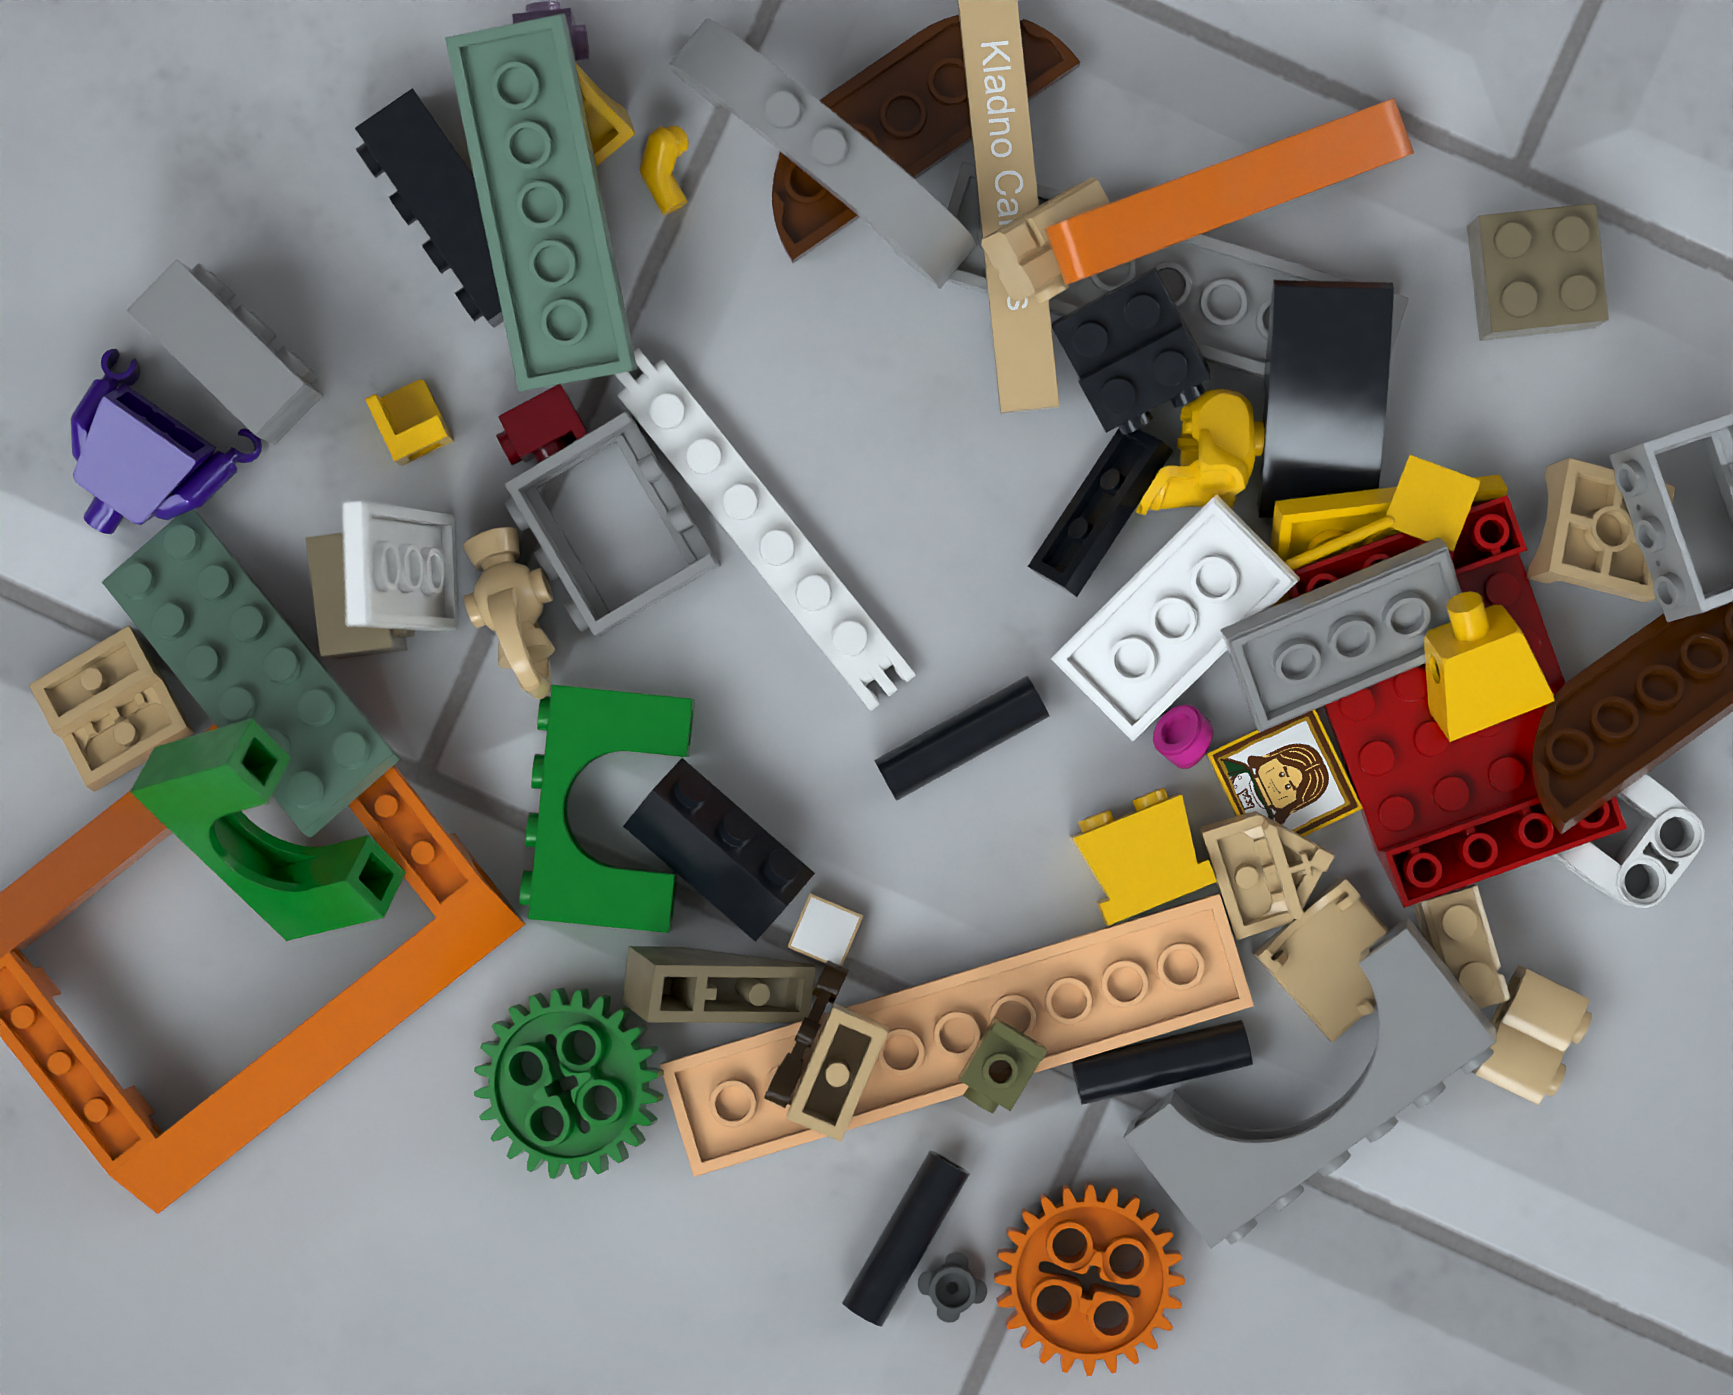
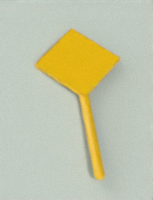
M1409 455L1385 517L1286 560L1285 563L1292 570L1297 569L1388 528L1426 542L1441 537L1448 550L1454 551L1481 481Z

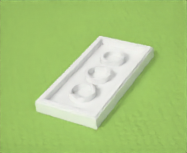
M1216 494L1051 659L1134 741L1227 651L1220 629L1270 609L1298 582L1300 577Z
M366 501L343 502L347 626L422 631H457L458 600L455 517L451 514Z

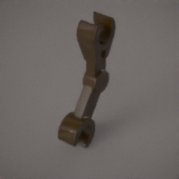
M829 960L827 961L812 992V995L817 997L808 1018H804L794 1039L796 1043L792 1052H788L780 1066H778L765 1093V1099L784 1108L786 1107L800 1077L799 1074L804 1062L802 1057L807 1047H811L821 1026L819 1021L828 1002L834 1003L848 974V969Z

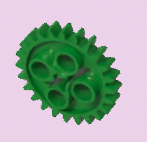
M564 987L552 990L550 1005L541 993L529 996L531 1013L521 1004L511 1006L508 1010L514 1025L503 1020L495 1022L492 1028L501 1041H487L480 1046L487 1055L492 1057L491 1063L482 1064L474 1068V1072L489 1078L488 1086L474 1091L475 1097L490 1099L492 1107L485 1110L479 1116L480 1120H498L500 1126L492 1134L491 1140L494 1142L509 1137L513 1141L507 1153L509 1159L515 1158L524 1152L529 1153L527 1161V1171L529 1172L539 1169L545 1161H548L549 1177L555 1179L563 1174L568 1164L573 1179L576 1180L586 1176L589 1162L597 1175L609 1169L607 1154L617 1163H621L629 1158L624 1142L638 1147L646 1141L642 1132L636 1127L637 1125L651 1126L658 1120L652 1112L645 1108L646 1104L659 1102L664 1097V1094L649 1088V1081L664 1075V1070L647 1067L646 1060L659 1051L658 1047H640L638 1040L647 1030L646 1025L637 1026L629 1030L625 1023L629 1018L631 1009L626 1007L615 1012L613 1015L608 1013L611 996L607 994L600 996L592 1006L590 1005L587 988L576 990L571 1003ZM579 1030L586 1031L595 1041L596 1050L591 1061L583 1059L575 1051L574 1038ZM550 1034H553L557 1039L556 1050L548 1042ZM526 1051L536 1054L542 1062V1076L538 1081L531 1080L522 1070L521 1062ZM575 1075L578 1080V1086L572 1090L563 1091L559 1080ZM599 1085L608 1087L616 1096L617 1107L613 1115L603 1113L595 1103V1092ZM547 1106L557 1109L563 1117L564 1127L560 1136L550 1133L543 1125V1111ZM581 1115L584 1120L589 1122V1132H584L581 1128Z

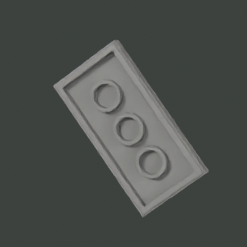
M1441 537L1220 629L1251 717L1259 733L1425 663L1424 636L1429 630L1450 622L1446 607L1447 602L1453 596L1462 593L1447 545Z

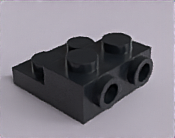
M1156 267L1052 322L1051 327L1079 377L1078 382L1106 433L1116 427H1119L1122 435L1140 429L1153 419L1150 412L1151 409L1168 400H1171L1175 408L1195 400L1205 392L1202 383L1211 378L1210 368Z

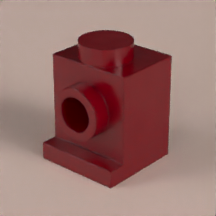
M558 384L499 415L498 418L505 430L498 433L496 437L513 466L521 461L526 463L533 458L536 459L537 463H540L567 447V440L573 437L579 440L589 433L566 390L561 384Z

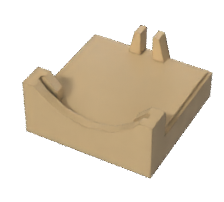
M1572 458L1546 466L1545 480L1548 491L1547 519L1541 542L1528 567L1527 579L1546 584L1563 581L1640 602L1656 600L1654 583L1643 552L1635 540L1634 526L1623 494L1619 491L1615 482V471ZM1665 484L1673 504L1676 486Z
M1338 877L1303 908L1304 914L1300 921L1294 919L1291 923L1285 924L1252 953L1332 1043L1362 1016L1375 1011L1374 1006L1377 1004L1373 988L1358 963L1361 951L1389 931L1360 898L1361 895L1346 878Z

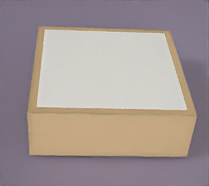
M810 893L787 947L821 962L827 963L829 960L843 966L863 915Z

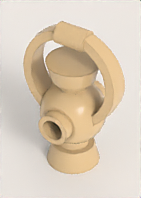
M501 527L481 532L468 539L463 545V549L477 570L483 571L475 583L474 592L464 595L467 613L475 628L486 625L491 630L496 631L499 639L498 666L504 669H513L520 687L533 698L543 699L551 690L552 678L549 656L553 654L555 647L541 629L538 618L543 612L544 604L554 600L551 585L542 568L531 571L527 566L515 563L520 557L518 529Z

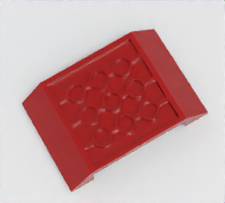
M1505 495L1471 507L1454 551H1448L1461 592L1480 594L1484 608L1493 605H1503L1522 631L1554 696L1566 683L1530 582L1527 579V574L1519 554L1527 551V547L1509 497ZM1401 532L1294 570L1300 579L1288 590L1289 600L1427 542ZM1424 663L1323 706L1350 783L1363 808L1360 811L1374 850L1404 908L1627 829L1616 796L1562 835L1550 821L1538 798L1532 772L1534 741L1541 717L1548 704L1450 742L1431 715L1428 707L1426 665Z

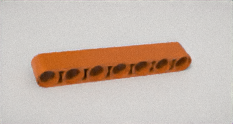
M1393 98L1045 228V232L1064 283L1068 285L1414 154V150L1396 100Z

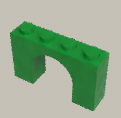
M552 685L551 696L540 699L537 729L539 731H547L545 755L535 754L531 779L532 789H541L539 813L529 812L525 838L526 847L535 848L533 871L523 870L519 898L520 905L529 906L528 919L661 933L672 931L677 873L619 867L597 860L584 850L572 832L568 817V801L573 784L583 769L594 760L606 754L629 751L689 757L695 699Z
M252 718L154 747L130 792L286 941L385 917L406 872L369 835L327 846H301L281 840L267 833L243 813L242 810L268 803L291 759Z

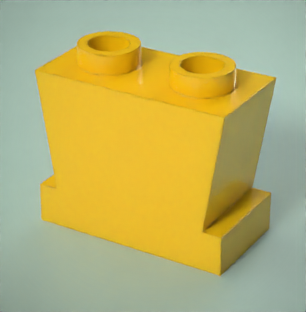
M1163 787L1133 799L1135 811L1114 819L1109 809L1078 822L1081 832L1070 836L1106 896L1096 901L1106 925L1109 926L1217 882L1209 860L1205 858L1196 859L1182 794L1177 793L1168 797Z

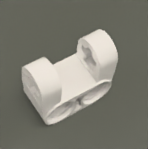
M1645 774L1616 795L1644 816V818L1614 859L1590 842L1553 855L1560 863L1585 882L1615 901L1640 908L1657 905L1665 898L1700 851L1705 835L1703 824L1695 813L1688 809L1670 791ZM1675 818L1681 823L1684 835L1681 844L1675 849L1669 850L1661 842L1660 829L1665 821ZM1640 864L1648 873L1649 884L1641 895L1633 897L1626 890L1624 884L1625 876L1631 867Z

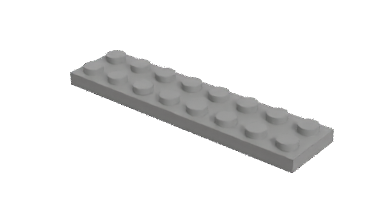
M962 161L947 210L970 232L977 245L947 282L988 294L984 252L981 245L982 233L975 165ZM1037 184L1039 205L1062 193V191ZM1200 234L1070 283L1067 289L1049 299L1050 313L1063 317L1156 267L1205 360L1264 378L1273 280L1356 281ZM1395 293L1393 298L1390 358L1409 299Z

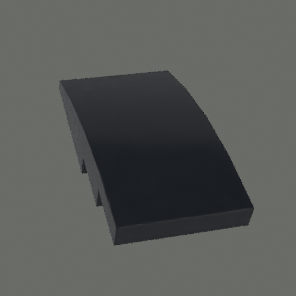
M1273 280L1263 380L1265 389L1263 411L1265 438L1257 501L1259 518H1273L1275 501L1379 489L1391 354L1393 283Z

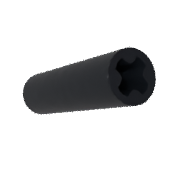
M1026 676L874 761L894 798L898 801L1050 716L1029 677Z
M1238 1020L1105 1051L1073 1061L1071 1065L1081 1105L1252 1066L1253 1062L1243 1021Z
M929 1151L845 1296L842 1304L846 1308L874 1325L883 1326L970 1175L968 1171L948 1158L934 1151Z

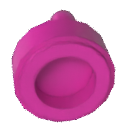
M1186 704L1175 706L1160 718L1154 729L1153 743L1155 749L1178 768L1189 769L1198 764L1208 751L1213 738V726L1211 721L1194 706Z

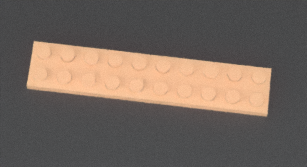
M1220 894L1209 895L846 1006L845 1008L888 1026V1034L847 1130L964 1095L968 1086L959 1081L958 1076L994 1016L1046 1047L1048 1052L1034 1071V1073L1253 1007L1254 1003ZM830 1011L823 1013L819 1023L821 1026L811 1047H807L802 1057L804 1062L799 1074L800 1077L785 1108L765 1099L764 1096L778 1066H780L787 1053L792 1052L796 1043L794 1039L803 1020L660 1064V1068L664 1070V1081L694 1177L827 1137L824 1134L786 1119V1116ZM1005 1060L993 1062L989 1068L990 1077L995 1081L1008 1079L1012 1071L1011 1065Z

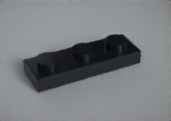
M1118 428L1027 567L1040 577L1078 597L1142 500L1159 470L1163 468L1173 453V450L1162 440L1140 429L1122 435Z

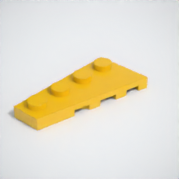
M1500 474L1472 477L1480 480L1481 483L1471 507L1507 495L1508 488ZM1397 487L1275 501L1270 548L1285 562L1292 557L1386 516ZM1391 528L1385 529L1297 569L1401 532ZM1288 591L1273 606L1289 601Z

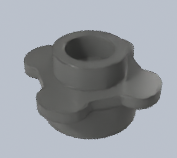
M959 1252L948 1254L942 1266L933 1272H923L918 1279L919 1291L923 1295L930 1296L932 1302L937 1307L938 1318L947 1323L957 1321L961 1312L967 1310L973 1303H982L987 1296L985 1282L973 1276L968 1269V1258ZM950 1282H955L958 1285V1290L954 1293L947 1290V1285Z

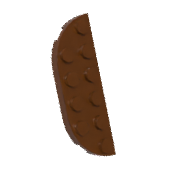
M959 15L945 18L919 31L819 100L900 166L913 179L918 178L972 141ZM1023 19L1020 20L1027 96L1028 101H1030L1078 68L1080 61L1051 32L1031 21ZM780 152L773 177L772 208L780 241L791 262L794 263L860 217Z
M1733 601L1703 613L1670 622L1666 621L1663 613L1574 676L1554 695L1555 701L1547 705L1538 726L1532 754V772L1541 805L1561 835L1733 712Z

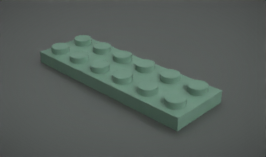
M566 14L445 37L518 391L637 369Z
M191 510L175 517L102 581V584L218 728L252 718L291 757L272 796L299 830L309 838L315 835L400 760V757L196 510Z

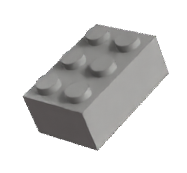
M176 259L127 311L255 436L276 445L323 397L312 385L319 376L294 352L292 353L284 345L277 351L270 344L277 335L252 311L250 312L242 304L236 310L228 303L235 294L211 271H208L200 263L191 270Z

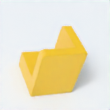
M422 379L414 381L383 397L375 393L365 398L393 460L401 466L454 442L427 383Z

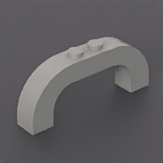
M706 18L669 63V67L674 74L717 109L721 105L724 106L854 211L886 240L895 254L938 289L942 288L977 245L973 236L959 220L907 172L766 57L717 22Z

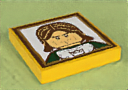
M1315 709L1260 733L1258 729L1253 730L1206 753L1235 816L1257 811L1305 837L1363 809Z

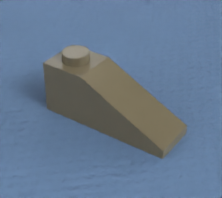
M629 946L622 1003L646 1022L794 1023L803 1020L805 1017L808 1018L811 1011L816 967L808 963L687 947Z

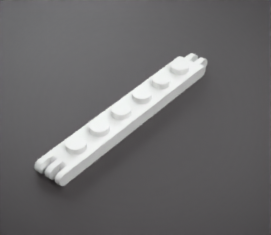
M637 348L634 351L635 361L643 374L636 380L633 379L629 372L615 374L625 387L617 396L867 708L873 711L880 704L875 694L866 687L870 682L875 679L883 691L890 697L898 689L884 673L885 670L893 665L896 673L906 682H909L916 674L664 360L661 359L652 365L641 350Z

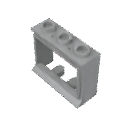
M627 412L620 414L505 483L512 496L504 501L510 515L521 531L529 527L533 531L541 545V548L534 551V554L551 581L560 577L571 598L564 601V605L581 632L590 628L594 636H602L693 580L721 566L634 417ZM617 442L689 566L610 612L538 488Z
M1733 413L1609 455L1615 471L1616 485L1623 494L1634 526L1635 540L1643 552L1654 583L1655 597L1662 606L1667 622L1703 613L1732 602L1733 583L1706 593L1702 592L1655 455L1703 439L1733 525V438L1729 427L1733 426Z

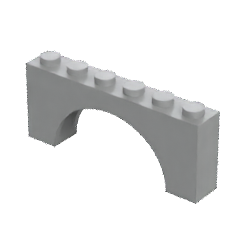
M1408 917L1360 953L1358 964L1366 974L1377 1001L1379 1036L1372 1057L1356 1083L1334 1104L1310 1118L1290 1125L1273 1128H1245L1226 1124L1206 1116L1184 1100L1176 1090H1173L1129 1123L1124 1139L1210 1248H1213L1224 1239L1229 1244L1242 1239L1255 1228L1257 1221L1254 1217L1271 1205L1276 1211L1289 1205L1304 1191V1188L1301 1186L1302 1182L1318 1171L1323 1177L1333 1173L1351 1157L1347 1150L1365 1137L1370 1143L1380 1139L1398 1123L1395 1115L1411 1103H1414L1417 1108L1427 1105L1446 1088L1442 1082L1460 1068L1465 1074L1470 1073L1493 1055L1494 1051L1490 1046L1496 1043V1028L1463 989L1459 981Z

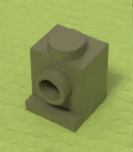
M994 1016L958 1076L959 1081L968 1086L963 1096L994 1114L998 1105L1011 1111L1040 1061L1043 1060L1048 1052L1046 1047ZM997 1060H1005L1011 1065V1075L1004 1081H995L989 1075L991 1064Z

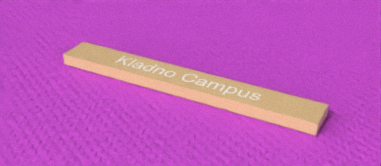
M957 0L982 239L1039 206L1018 0ZM983 249L1000 414L1059 408L1049 299L1039 304L1034 295L1017 302L1010 299L998 276V269L993 267Z

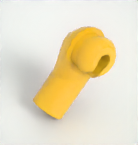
M676 125L660 126L648 136L639 168L640 174L662 215L670 214L688 202L672 174L677 157L682 156L689 147L687 133Z

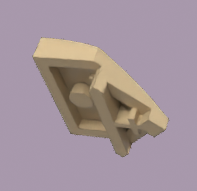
M1257 811L1199 827L1236 941L1291 923L1294 919L1300 921L1304 914L1303 908L1322 872H1327L1335 857L1327 849Z

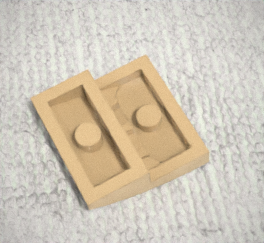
M130 626L125 627L29 684L52 732L63 740L86 787L94 792L145 763L154 747L186 738L194 733L158 667Z

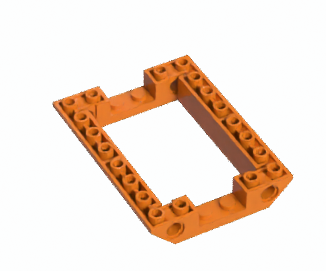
M214 724L205 732L217 729L218 727ZM395 765L348 806L378 845L406 872L404 878L436 918L165 1132L161 1130L151 1117L155 1111L134 1085L126 1089L122 1088L54 1001L62 994L41 966L33 967L20 949L27 948L172 832L129 791L0 892V1037L107 1174L156 1214L162 1212L526 925L455 833L449 834Z

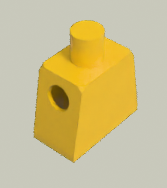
M1475 592L1460 593L1449 599L1446 607L1450 622L1431 629L1424 636L1428 707L1431 715L1450 742L1555 701L1553 693L1522 631L1503 605H1493L1484 608L1481 595Z

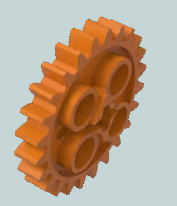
M1086 1182L1083 1197L1076 1199L1068 1185H1062L1061 1203L1055 1205L1043 1193L1040 1195V1201L1044 1212L1037 1216L1026 1208L1021 1210L1023 1219L1028 1225L1024 1231L1014 1227H1007L1006 1233L1016 1246L1015 1249L1003 1248L997 1250V1257L1009 1264L1010 1269L994 1273V1281L1001 1285L1010 1286L1011 1289L996 1298L998 1307L1016 1308V1311L1005 1320L1006 1326L1010 1330L1025 1325L1027 1329L1021 1336L1020 1346L1026 1349L1039 1341L1042 1344L1038 1356L1041 1363L1045 1364L1055 1353L1061 1354L1062 1372L1068 1373L1075 1359L1082 1360L1086 1375L1092 1376L1096 1360L1104 1359L1109 1371L1116 1373L1117 1355L1124 1353L1136 1365L1139 1363L1136 1345L1142 1342L1153 1350L1158 1348L1157 1342L1151 1333L1154 1327L1168 1331L1172 1330L1173 1326L1163 1314L1164 1308L1180 1309L1182 1307L1180 1299L1169 1293V1288L1185 1284V1278L1182 1274L1169 1271L1168 1267L1183 1259L1182 1254L1179 1250H1163L1162 1247L1174 1235L1170 1228L1152 1231L1159 1218V1214L1155 1209L1145 1212L1140 1217L1137 1215L1140 1198L1137 1195L1133 1194L1123 1205L1118 1204V1189L1114 1185L1108 1188L1103 1199L1096 1197L1092 1182ZM1067 1228L1076 1229L1085 1236L1081 1251L1070 1257L1061 1256L1053 1249V1240L1056 1234ZM1123 1244H1132L1138 1247L1141 1252L1138 1265L1128 1272H1118L1109 1264L1112 1251ZM1042 1261L1051 1262L1079 1274H1086L1089 1266L1093 1265L1096 1266L1101 1279L1112 1283L1134 1285L1140 1289V1292L1136 1296H1131L1099 1283H1092L1089 1292L1082 1291L1080 1282L1076 1277L1041 1271L1038 1268L1039 1263ZM1051 1285H1059L1069 1292L1067 1305L1061 1311L1055 1313L1046 1312L1037 1305L1039 1293L1045 1287ZM1107 1301H1116L1125 1307V1316L1122 1322L1113 1328H1103L1094 1322V1313L1097 1307Z

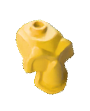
M1217 388L1206 390L1200 397L1185 404L1181 409V438H1177V448L1181 450L1180 466L1168 465L1159 470L1136 510L1138 514L1145 516L1149 510L1159 511L1160 509L1204 507L1216 494L1231 509L1234 508L1237 494L1246 488L1252 474L1255 456H1261L1263 453L1264 423L1263 421H1254V410L1251 402L1240 392Z

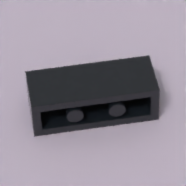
M683 758L652 789L623 826L755 942L815 874Z

